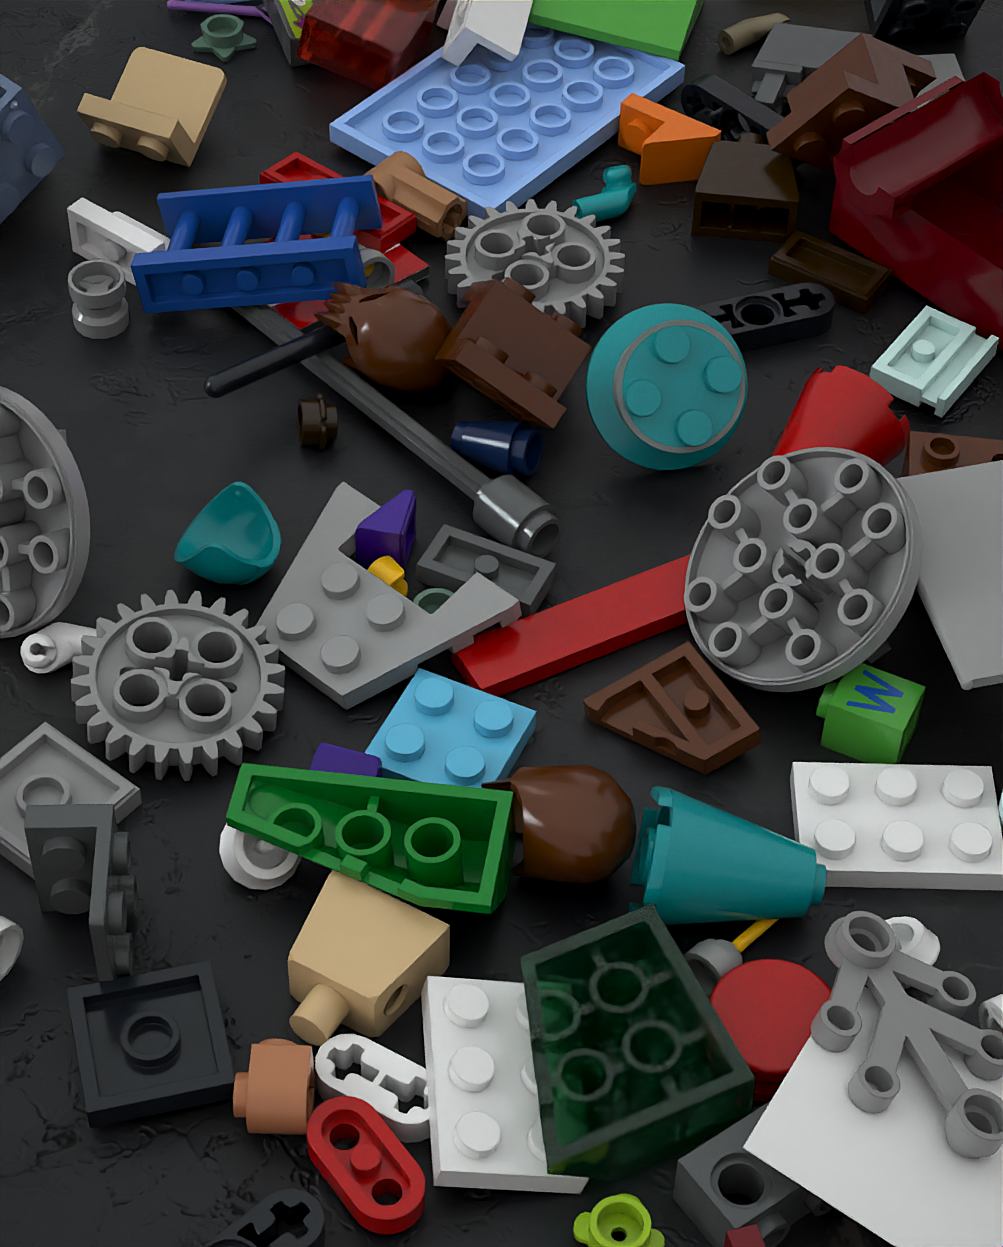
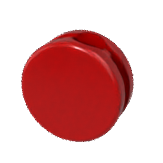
M779 959L754 960L741 964L727 972L715 985L710 995L703 1033L704 1053L713 1073L725 1086L741 1096L759 1102L768 1103L771 1101L812 1034L810 1029L811 1022L821 1006L829 1000L832 989L821 977L799 964Z

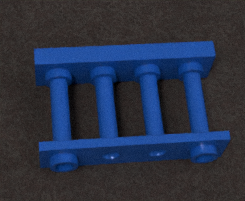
M373 175L159 193L157 197L158 206L167 237L171 239L166 251L136 253L130 267L145 314L332 299L329 293H339L332 287L333 282H343L366 288L367 280L356 235L353 236L356 230L380 229L383 226ZM330 233L329 238L299 240L300 235ZM276 237L275 242L245 244L247 239ZM221 242L220 247L191 249L193 244Z

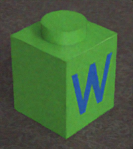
M861 663L843 675L840 682H828L823 690L816 711V716L825 719L820 746L867 764H899L915 732L926 686Z

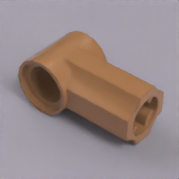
M403 151L394 152L364 174L373 175L377 195L416 215L417 227L445 242L455 236V228L460 227L462 221L467 216V200L428 180L425 177L422 166L409 153Z

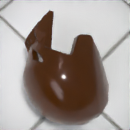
M333 282L332 287L339 293H329V296L334 300L324 302L329 311L315 312L313 314L322 323L346 338L352 358L345 356L342 364L367 379L393 391L408 394L434 389L443 384L452 373L434 360L443 342L451 332L452 327L439 308L421 294L391 284L386 288L369 289L343 282ZM354 322L357 326V336L354 329Z
M589 765L521 767L511 778L481 784V787L485 789L514 792L516 833L523 834V860L520 864L513 867V875L543 881L591 885L611 877L632 854L637 830L635 810L629 796L607 772Z

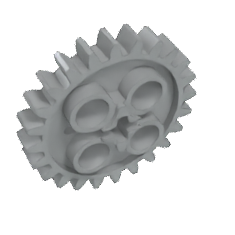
M528 199L525 209H518L514 203L506 201V212L500 213L488 206L485 208V220L470 215L468 217V228H455V240H448L445 279H448V293L457 294V306L464 308L467 306L461 302V299L473 282L494 279L504 282L506 277H509L526 287L536 296L532 305L549 316L556 311L572 320L579 327L584 328L586 326V314L601 319L604 306L614 307L616 304V293L622 292L625 254L620 253V239H610V226L595 228L596 216L594 214L579 219L577 218L576 206L568 208L565 212L557 211L556 201L548 203L545 209H538L533 199Z
M167 590L165 603L157 606L147 594H142L141 610L137 612L120 603L117 605V623L99 617L96 620L97 637L83 635L81 638L82 655L73 656L71 698L75 702L76 721L78 724H87V736L90 744L105 740L106 759L109 761L127 752L129 754V772L132 773L138 771L147 761L154 763L155 777L158 780H162L169 766H178L184 781H190L193 765L202 763L211 776L217 775L218 758L222 756L239 766L242 764L243 745L259 751L262 748L263 731L274 732L276 729L277 711L283 710L285 666L278 664V644H266L267 627L263 624L248 629L249 611L246 609H242L229 617L225 614L226 599L222 597L215 601L210 608L202 606L200 591H194L188 603L184 604L178 602L173 590ZM211 661H220L223 663H212ZM134 704H146V706H133V705H134ZM209 713L212 716H199L197 714Z

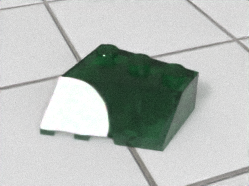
M653 904L521 957V970L547 1174L618 1180L704 1143L752 1113L755 1077Z

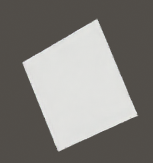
M864 987L856 1009L862 1020V1028L850 1047L840 1052L830 1051L819 1045L811 1034L743 1148L894 1247H1003V1144L992 1156L979 1159L965 1158L951 1148L946 1139L945 1117L948 1113L905 1045H903L896 1071L900 1080V1090L889 1107L881 1113H869L860 1109L851 1100L848 1093V1083L859 1066L867 1059L881 1008L870 990ZM830 1021L833 1026L843 1030L838 1024ZM938 1041L968 1089L979 1088L990 1091L1003 1100V1076L993 1081L976 1076L967 1067L963 1052ZM867 1081L872 1088L881 1091L875 1084Z

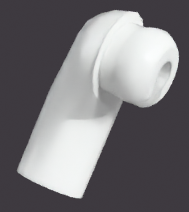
M63 622L53 623L37 633L29 635L23 641L20 654L24 665L35 673H51L71 663L73 656L82 655L81 638L83 635L97 637L96 629Z

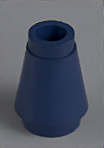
M459 421L452 432L451 449L466 460L502 475H513L517 479L521 475L532 476L537 471L542 459L544 445L542 432L539 429L531 428L527 421Z

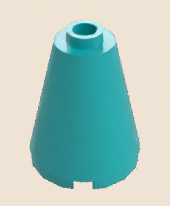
M652 787L650 795L659 807L658 810L644 808L640 822L630 884L644 886L643 904L629 902L631 923L645 926L803 918L810 905H820L825 891L827 871L825 865L817 863L816 852L813 848L671 788Z

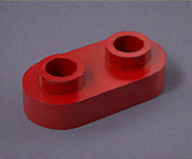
M352 1096L334 1097L317 1106L311 1113L306 1127L308 1154L315 1167L355 1220L365 1229L378 1234H396L414 1225L422 1215L425 1207V1177L418 1163L378 1112L366 1101ZM341 1139H351L357 1143L355 1147L349 1150H339L333 1146L335 1142ZM387 1193L396 1195L400 1199L396 1204L386 1206L375 1202L378 1196Z

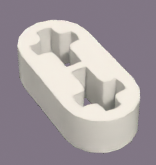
M340 1034L328 1039L320 1046L315 1057L316 1088L324 1101L339 1096H352L362 1099L373 1106L400 1141L410 1143L430 1138L426 1068L366 1037L356 1034ZM353 1062L361 1065V1076L350 1073L344 1080L336 1078L335 1067L346 1070ZM415 1095L424 1098V1109L414 1106L407 1114L398 1111V1099L403 1102H409Z

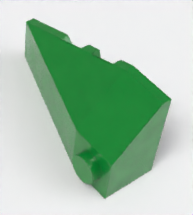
M242 763L226 815L227 826L419 906L492 914L506 897L516 846L513 791Z

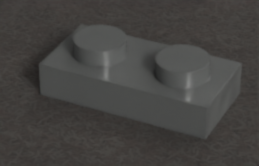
M443 524L416 564L418 582L434 588L447 589L453 593L476 572L480 573L519 600L522 613L519 617L520 619L536 613L556 578V563Z

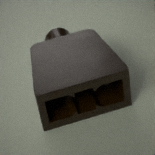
M752 132L740 135L735 142L720 140L714 142L696 185L691 235L785 243L795 232L799 205V192L791 157L771 151L770 145H766L765 139L761 135Z

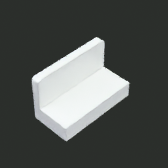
M457 0L441 58L459 67L478 43L507 60L513 61L521 48L533 0Z
M83 197L67 208L73 252L88 260L105 259L116 263L122 268L125 280L135 286L136 283L130 267L136 253L166 251L171 240L121 212L111 213Z

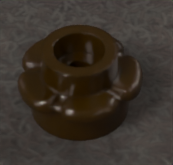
M316 393L315 399L298 400L297 432L300 446H317L318 451H323L327 440L337 439V408L335 404H326L322 393Z

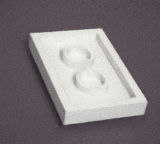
M792 763L790 788L795 841L813 848L816 852L817 863L826 866L825 887L1003 891V837L992 766Z
M427 976L421 990L430 1115L433 1185L581 1194L589 1178L567 986Z

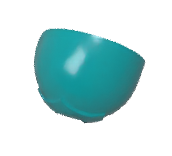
M234 482L218 493L190 523L176 546L174 560L193 574L215 583L248 584L265 575L275 563L274 561L279 554L282 543L280 530L277 522L259 495L249 485L243 482Z

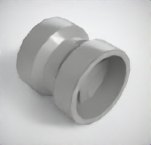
M92 259L81 262L73 267L68 274L67 282L69 295L74 302L72 317L77 332L92 339H107L122 333L129 325L130 319L128 303L124 297L126 281L122 268L116 263L105 259Z

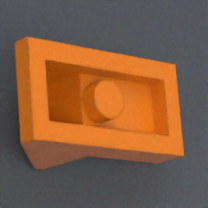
M634 93L625 98L620 104L618 146L641 155L639 183L642 185H655L699 180L712 144L721 138V130Z

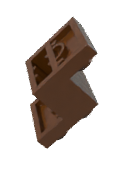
M859 34L786 94L791 113L766 132L771 151L834 173L833 156L841 153L843 138L913 100L921 90L937 79L931 61L867 34ZM916 107V108L912 109L911 111H909V112L903 114L902 116L896 118L895 120L889 122L888 124H886V125L880 127L879 129L873 131L872 133H870V134L864 136L863 138L857 140L856 142L852 143L851 145H855L856 143H858V142L864 140L865 138H867V137L871 136L872 134L878 132L879 130H881V129L887 127L888 125L894 123L895 121L901 119L902 117H904V116L910 114L911 112L917 110L918 108Z
M506 277L504 282L498 279L473 282L461 299V302L467 308L443 342L434 360L519 420L527 421L531 426L554 429L567 409L558 403L557 400L592 349L591 346L579 339L583 332L582 328L556 311L549 316L532 305L536 296L526 287L509 277Z

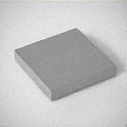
M44 722L0 758V854L34 879L24 831L27 805L114 804L116 823L118 824L142 804L140 789L50 724Z

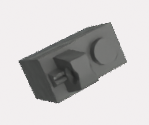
M775 22L751 66L753 79L752 98L781 116H784L786 112H791L786 94L861 33Z

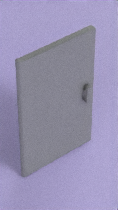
M1003 460L895 478L909 494L917 511L922 531V562L916 590L962 689L970 690L972 688L1003 683Z

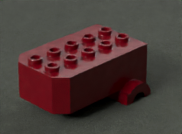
M982 72L966 82L954 76L843 138L841 153L833 156L836 185L828 231L873 262L893 270V276L954 318L976 327V333L983 338L988 339L991 334L999 337L997 347L1003 351V97L1000 91V82ZM949 89V92L941 95L940 97L918 108L910 114L902 117L901 119L879 130L878 132L856 143L855 145H851L857 140L863 138L864 136L872 133L873 131L879 129L880 127L888 124L889 122L895 120L896 118L902 116L903 114L911 111L912 109L918 107L919 105L927 102L928 100L934 98L935 96Z

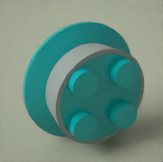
M663 303L636 309L624 315L608 328L591 355L586 373L585 391L588 410L596 430L617 454L634 464L646 468L676 470L696 465L708 459L728 442L737 429L745 410L748 381L745 363L736 342L717 320L690 306Z

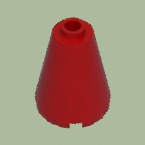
M836 365L830 373L823 372V367H820L807 379L772 456H782L814 447H835L858 452L885 467L897 458L906 447L909 432L911 431L910 422L905 414L898 421L888 407L894 398L885 388L867 375L847 366Z

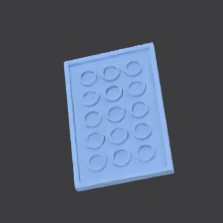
M527 23L519 54L513 61H509L477 43L458 67L441 58L443 46L330 123V142L375 166L394 152L403 151L409 153L422 166L425 177L428 180L467 200V216L473 215L485 220L486 207L490 206L500 213L506 212V201H511L517 208L520 207L528 199L532 198L619 132L620 104L631 93L657 103L684 82L685 65L673 59Z

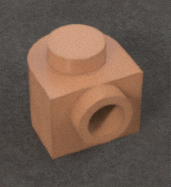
M277 1038L267 1039L259 1044H252L249 1071L236 1073L233 1091L234 1117L246 1118L248 1133L306 1135L307 1122L314 1111L316 1096V1073L312 1046L297 1045L292 1041Z

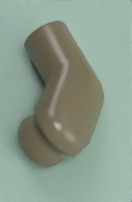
M779 12L745 19L719 32L718 44L725 54L730 55L768 37L775 22L788 24L790 19Z

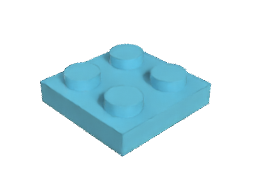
M419 668L364 753L381 759L382 778L482 788V783L507 778L536 729L537 711Z

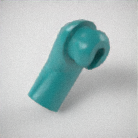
M627 165L607 168L603 172V180L606 187L602 189L600 194L573 200L572 206L577 207V218L581 219L594 214L596 222L624 214L637 192L636 182H632V170Z

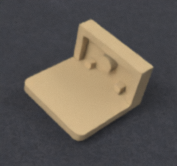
M138 47L132 52L111 100L84 93L76 112L91 130L90 136L101 144L112 148L122 147L133 150L156 161L163 162L167 160L190 167L227 84V78L220 68L146 47Z

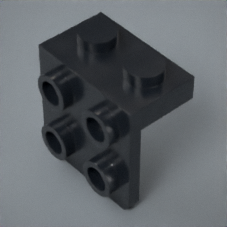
M864 0L870 34H873L874 38L890 40L892 43H904L916 37L937 36L941 39H950L967 33L985 0Z

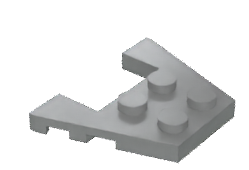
M343 481L335 489L255 626L264 624L267 627L266 644H278L279 661L344 709L348 710L414 675L418 670L417 665L446 649L456 653L474 643L473 635L497 622L504 628L515 622L522 613L517 598L476 572L433 614H429L349 557L356 551L355 530L357 526L381 506Z

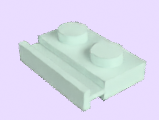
M926 305L871 366L869 377L897 398L917 407L923 402L935 407L934 414L942 418L995 356L999 337L992 334L988 339L975 334L976 327Z

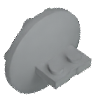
M0 386V638H7L38 629L48 624L68 606L77 592L87 565L90 546V515L84 483L74 457L67 446L66 430L56 429L51 421L30 401Z
M814 447L768 458L760 467L737 483L726 495L717 498L709 509L708 519L703 525L690 555L684 593V604L690 630L705 656L727 675L744 685L769 692H794L815 688L847 674L865 660L872 664L891 650L886 639L898 625L912 599L922 562V531L917 511L909 494L900 482L884 467L863 454L844 448Z

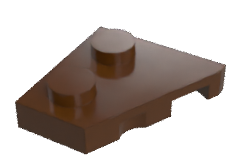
M689 641L583 699L585 715L591 722L705 775L761 744L760 728Z

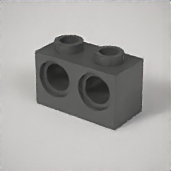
M770 1101L678 1160L672 1198L712 1247H724L727 1231L753 1224L758 1225L765 1246L776 1247L786 1237L793 1223L810 1212L815 1216H821L834 1208L743 1148ZM740 1194L749 1198L753 1203L737 1205L728 1201L724 1196Z

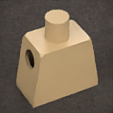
M332 870L289 953L287 962L290 994L301 1003L289 1019L291 1028L301 1039L314 1046H322L330 1039L340 1023L369 1038L381 1036L421 996V990L427 976L440 977L449 967L450 925L364 882Z

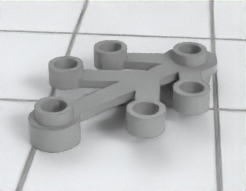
M854 911L846 917L837 919L826 933L824 945L828 957L836 965L838 971L829 1000L821 1006L811 1022L812 1036L819 1045L830 1051L840 1052L848 1049L862 1028V1020L856 1009L865 984L881 1007L867 1059L859 1066L848 1083V1093L851 1100L860 1109L869 1113H881L889 1107L900 1090V1080L896 1071L903 1045H905L948 1113L945 1117L946 1139L951 1148L959 1155L968 1159L992 1156L1003 1144V1100L990 1091L979 1088L968 1089L938 1043L939 1041L963 1052L967 1067L976 1076L990 1081L997 1080L1003 1076V1034L993 1029L982 1030L960 1020L976 1000L974 985L967 977L958 972L939 970L896 950V936L893 929L885 920L873 913ZM900 982L926 992L927 1004L908 996ZM830 1021L838 1024L843 1030L833 1026ZM985 1051H987V1052H989L990 1054H992V1055L994 1056V1058H992V1057H990L989 1055H987V1053H986ZM867 1081L875 1084L881 1091L872 1088Z

